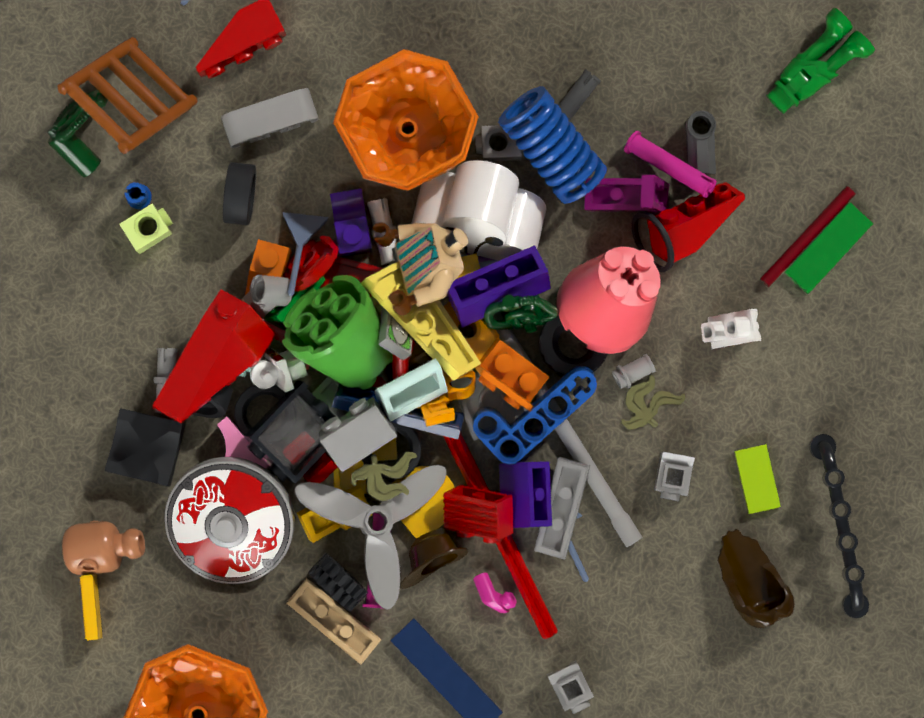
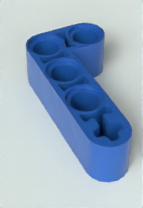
M586 366L574 367L532 404L534 407L530 411L526 409L511 424L495 408L482 407L474 415V432L501 462L514 464L521 460L594 394L597 387L595 375ZM577 376L582 379L588 377V387L578 386L573 391L576 399L572 400L568 391L563 388L567 386L570 392L576 386L575 378ZM557 396L564 398L567 402L565 408L561 411L550 409L548 404L552 398ZM484 416H490L496 420L497 425L494 429L486 431L480 428L479 420ZM536 418L543 425L540 431L531 433L524 427L526 421ZM506 440H513L519 447L515 453L506 454L501 450V444Z

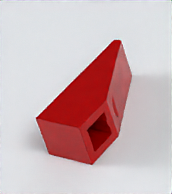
M258 0L237 11L195 67L201 78L206 75L208 79L217 77L225 72L224 66L234 61L237 64L245 63L254 57V51L262 47L265 50H270L283 42L281 38L286 36V33L270 0Z
M725 182L717 184L707 198H704L701 194L693 196L685 202L671 209L663 210L655 217L662 223L672 242L674 263L697 252L745 200V194ZM647 220L652 252L667 262L668 255L665 242L656 226L650 220Z

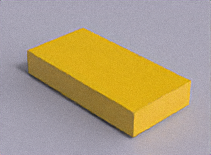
M97 574L81 575L80 585L85 639L87 641L98 640L102 638Z

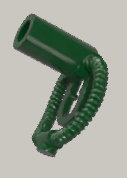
M98 90L86 93L100 108H103L108 102ZM73 100L71 104L69 103L61 111L54 124L47 130V133L50 135L48 144L85 178L99 166L101 159L75 135L79 127L91 116Z
M539 294L523 297L507 295L502 301L490 304L486 308L484 319L487 326L491 329L510 330V328L520 330L525 327L526 332L532 333L537 330L536 326L544 325L546 322L555 319L559 314V310L556 306L540 298ZM515 310L507 313L504 321L494 319V314L498 311Z

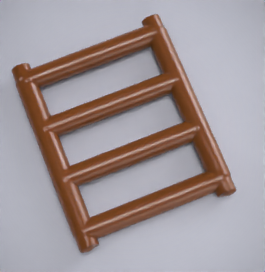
M134 37L117 45L57 86L58 91L62 95L68 94L119 143L118 149L123 154L139 146L197 104V98L192 94L187 95L138 47V41ZM126 55L131 57L177 103L168 108L119 60ZM109 68L157 117L149 122L99 73ZM89 81L138 130L129 136L79 86Z

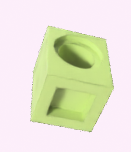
M150 204L121 222L120 226L134 249L141 254L170 236L172 232L168 227L173 222L164 208L157 210L153 204ZM149 219L155 220L157 223L156 231L152 235H143L141 232L143 222Z

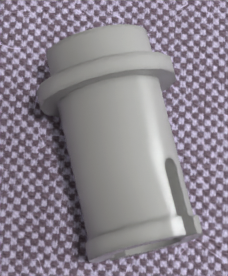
M644 354L623 367L621 365L616 366L617 370L613 371L612 374L620 389L624 387L629 389L631 383L656 372L650 357Z

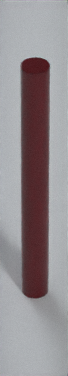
M846 186L766 271L760 280L767 287H770L856 195L855 192Z

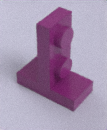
M642 175V178H603L594 189L585 195L584 210L603 212L647 211L658 215L661 211L669 209L670 184L656 175Z

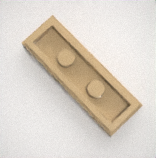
M306 578L287 602L291 608L359 664L365 661L382 640L308 578Z

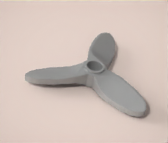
M434 465L410 475L400 482L408 488L409 495L400 493L396 497L387 501H381L379 505L374 506L368 505L341 489L320 483H301L295 487L294 491L296 497L304 506L321 517L338 524L361 529L365 534L364 563L371 593L380 607L391 609L398 599L400 590L398 553L390 532L393 523L413 514L435 495L444 483L446 469L443 466ZM372 513H378L384 519V526L380 531L371 529L368 524L369 516Z

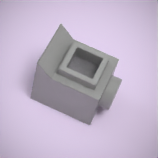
M660 452L654 486L655 491L661 492L660 498L679 501L680 495L688 496L695 457Z
M576 660L555 673L547 674L564 711L571 709L574 714L590 706L588 700L594 696Z

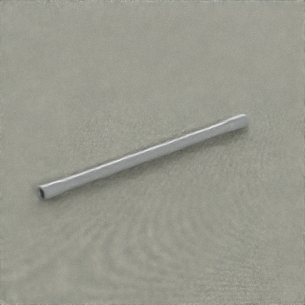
M460 252L461 257L467 256L465 252ZM500 311L494 314L495 320H505ZM511 328L510 330H496L503 342L531 362ZM546 384L535 395L536 400L549 390ZM552 398L548 404L549 408L553 411H561L556 400ZM566 418L555 428V431L574 461L590 465L587 482L627 548L643 537L628 513L623 510Z

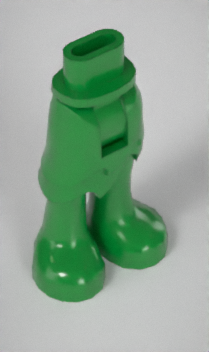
M832 8L826 15V29L807 50L797 54L782 71L779 80L774 82L776 87L766 95L781 113L784 114L793 105L797 107L801 101L808 99L823 86L831 83V80L838 76L835 72L853 58H867L875 52L872 43L862 33L854 31L825 62L817 61L853 29L849 19L837 8Z

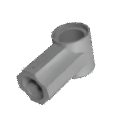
M256 275L252 279L250 292L241 300L248 303L263 318L275 306H287L292 299V296L288 295L290 279L286 277Z

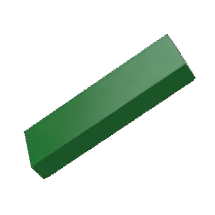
M849 202L784 273L806 294H809L874 223Z

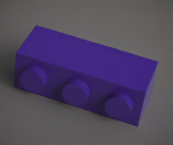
M534 245L454 280L448 291L449 301L461 326L465 327L483 319L486 308L490 304L502 301L507 295H518L519 297L535 296L551 289L549 273Z

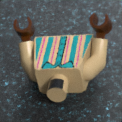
M383 222L376 223L373 226V230L376 233L386 232L384 236L374 238L380 246H390L394 239H399L395 244L407 295L402 290H395L388 296L390 302L394 304L392 308L397 314L406 315L414 304L418 307L443 299L447 295L453 281L464 269L459 250L468 244V238L462 230L456 228L451 231L441 228L436 223L398 225V229H390Z

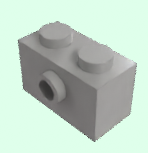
M374 397L367 401L364 398L355 402L349 408V413L341 418L336 416L329 419L322 425V430L319 431L320 442L341 472L397 437L395 427Z

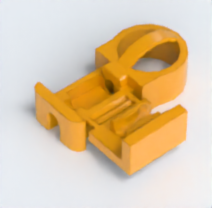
M442 369L448 392L417 408H421L426 427L455 420L454 408L448 409L446 404L449 401L466 399L474 393L476 389V376L473 370L459 377H468L471 383L465 388L458 389L449 385L453 380Z

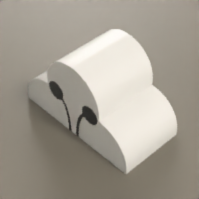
M473 160L460 164L456 169V173L446 172L421 184L411 224L436 223L441 228L451 231L456 228L460 229L468 238V244L459 250L460 252L502 260L534 245L538 248L547 208L545 202L539 196L519 188L518 177L506 167L493 162Z

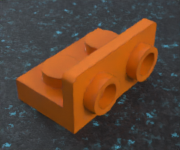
M498 337L479 360L481 364L475 368L481 375L478 381L491 391L499 388L506 394L503 399L517 410L523 406L530 411L534 407L530 402L549 379L545 372Z

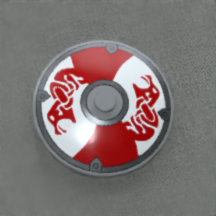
M219 457L197 464L179 479L166 504L165 529L174 552L190 570L211 581L240 584L263 577L281 562L293 539L295 513L289 494L282 483L270 471L246 459Z

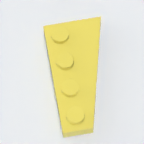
M399 261L361 282L365 289L432 359L436 358L441 368L453 381L481 364L440 300L418 307L414 304L410 312L403 316L394 311L392 308L394 304L388 298L390 293L395 290H402L407 295Z

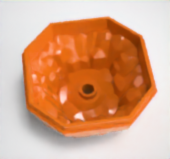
M403 49L346 80L333 124L364 179L409 191L454 169L458 164L466 160L479 116L448 61ZM408 126L414 127V131L411 134H405L402 130Z
M187 644L144 664L124 718H193V711L195 709L202 710L204 718H266L268 710L250 668Z

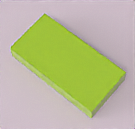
M767 445L734 451L748 514L781 507Z

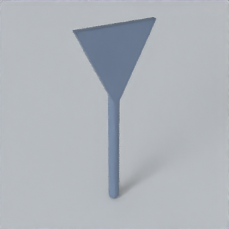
M282 212L296 244L288 288L289 296L294 295L303 246L326 223L329 217Z

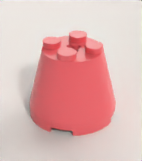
M617 247L574 268L564 279L557 294L558 316L565 330H570L579 340L587 344V349L604 354L620 353L636 344L649 328L660 289V274L654 264L653 256L646 250Z

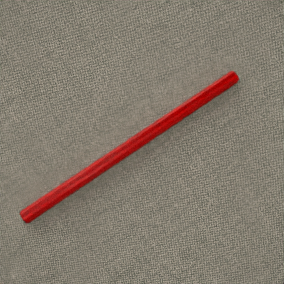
M461 432L458 439L443 436L467 485L488 491L489 489ZM509 535L503 538L496 545L542 638L548 639L558 633L556 625L512 536Z

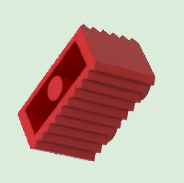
M459 485L444 492V528L456 531L458 537L469 538L479 536L483 537V542L494 544L513 534L512 495L496 493V491L491 492L490 490L486 491L485 489L480 490V488Z

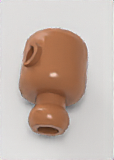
M90 521L89 523L72 525L65 531L62 539V553L65 565L71 573L76 575L113 572L120 567L122 557L138 559L145 552V540L142 531L130 528L124 533H119L117 527L108 521Z

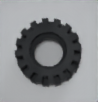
M327 553L308 571L311 577L327 593L350 612L368 594L367 590Z

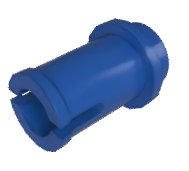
M131 183L126 187L128 191L125 192V197L132 208L144 209L150 204L152 194L147 186ZM137 191H141L143 196L133 199L134 194Z

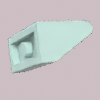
M435 358L377 388L374 393L391 422L447 393L448 389L441 366Z

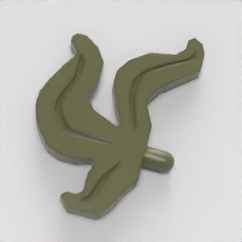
M650 375L649 381L637 384L628 390L625 404L631 412L635 413V416L629 421L621 419V424L627 430L644 427L647 423L656 428L658 423L653 417L657 414L659 406L663 404L681 405L686 398L685 394L675 396L667 391L656 392L652 397L649 408H647L644 396L649 394L655 387V378L653 375Z
M406 452L397 464L389 467L385 464H377V456L373 454L371 455V464H365L351 474V483L356 486L358 480L368 479V493L380 501L390 500L400 493L409 495L408 488L402 483L386 485L381 474L393 479H400L407 472L410 460L416 458L417 455L414 452Z

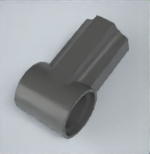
M702 110L696 111L687 119L684 127L687 144V164L706 175L716 174V121L711 113ZM700 118L706 121L708 124L706 134L700 135L694 132L692 128L694 119Z

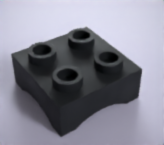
M120 408L105 471L171 486L186 424Z

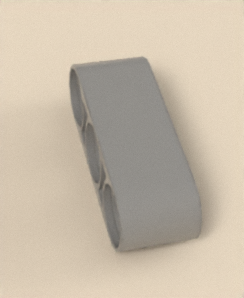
M308 88L295 90L221 116L231 148H238L240 143L249 140L250 143L268 138L270 133L279 130L281 133L301 127V123L307 121L314 123L319 119Z

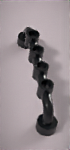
M820 434L812 438L809 450L813 457L823 460L825 472L823 473L822 480L829 489L831 499L829 513L835 519L838 532L835 543L837 548L842 551L845 566L842 571V577L848 583L850 593L842 601V609L849 617L861 618L869 610V601L863 594L861 583L865 572L861 566L857 565L855 555L858 539L851 533L848 517L851 514V506L848 502L844 501L841 487L845 476L837 468L834 455L836 451L835 440L827 434ZM831 472H835L838 475V482L836 484L829 482L828 477ZM838 504H842L845 508V513L842 516H838L835 512ZM845 536L851 538L852 543L849 548H844L842 545V539ZM852 568L858 571V577L855 580H851L848 576Z

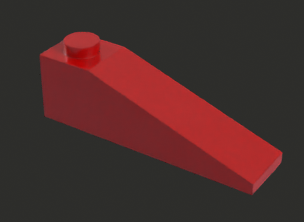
M221 289L203 315L153 403V408L182 423L209 402L214 394L226 385L232 384L242 372L249 367L255 366L265 354L276 334L248 303Z

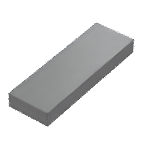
M561 457L558 458L551 483L552 526L540 527L534 551L566 559L590 465Z

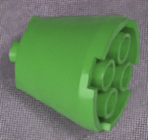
M349 275L335 276L332 281L333 283L322 287L318 291L312 287L293 305L283 322L287 328L285 339L282 340V343L294 357L348 388L360 387L365 390L376 382L377 376L384 370L387 364L392 362V353L379 345L381 320L368 291L355 277Z

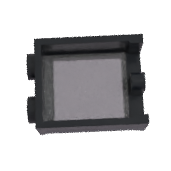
M299 380L294 383V389L287 391L262 419L244 435L250 442L246 447L258 459L261 460L265 457L272 464L269 470L282 482L287 479L296 483L327 451L320 442L319 431L322 430L321 427L326 421L335 417L328 410L329 407L307 389L308 385L304 381Z

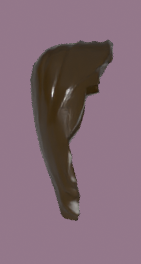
M738 529L727 531L726 535L721 538L722 548L719 552L718 563L729 596L741 617L753 627L765 628L793 614L795 606L794 596L775 566L770 562L769 557L762 551L758 541L751 539L749 536L742 535Z

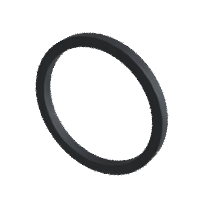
M641 211L635 214L632 219L631 228L636 246L639 250H645L638 231L639 219L644 217L650 220L659 230L667 249L668 259L666 266L658 265L656 262L654 264L659 272L670 270L674 264V250L666 229L650 212Z

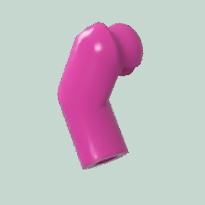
M482 573L473 578L482 602L499 613H507L516 606L517 601L513 593L504 592L500 594L495 591L488 573Z

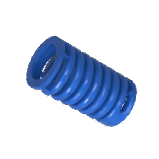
M539 86L527 91L513 101L501 114L498 121L499 125L508 133L510 139H517L516 146L518 149L523 150V155L527 159H531L530 163L533 168H538V174L545 178L546 184L552 187L553 193L561 203L567 204L580 199L594 189L604 178L607 167L597 154L590 150V145L587 141L583 140L580 132L576 131L573 123L569 122L566 114L561 112L559 105L554 103V99L545 87ZM595 171L593 177L586 184H584L583 182L586 181ZM581 184L582 187L572 193L569 192Z

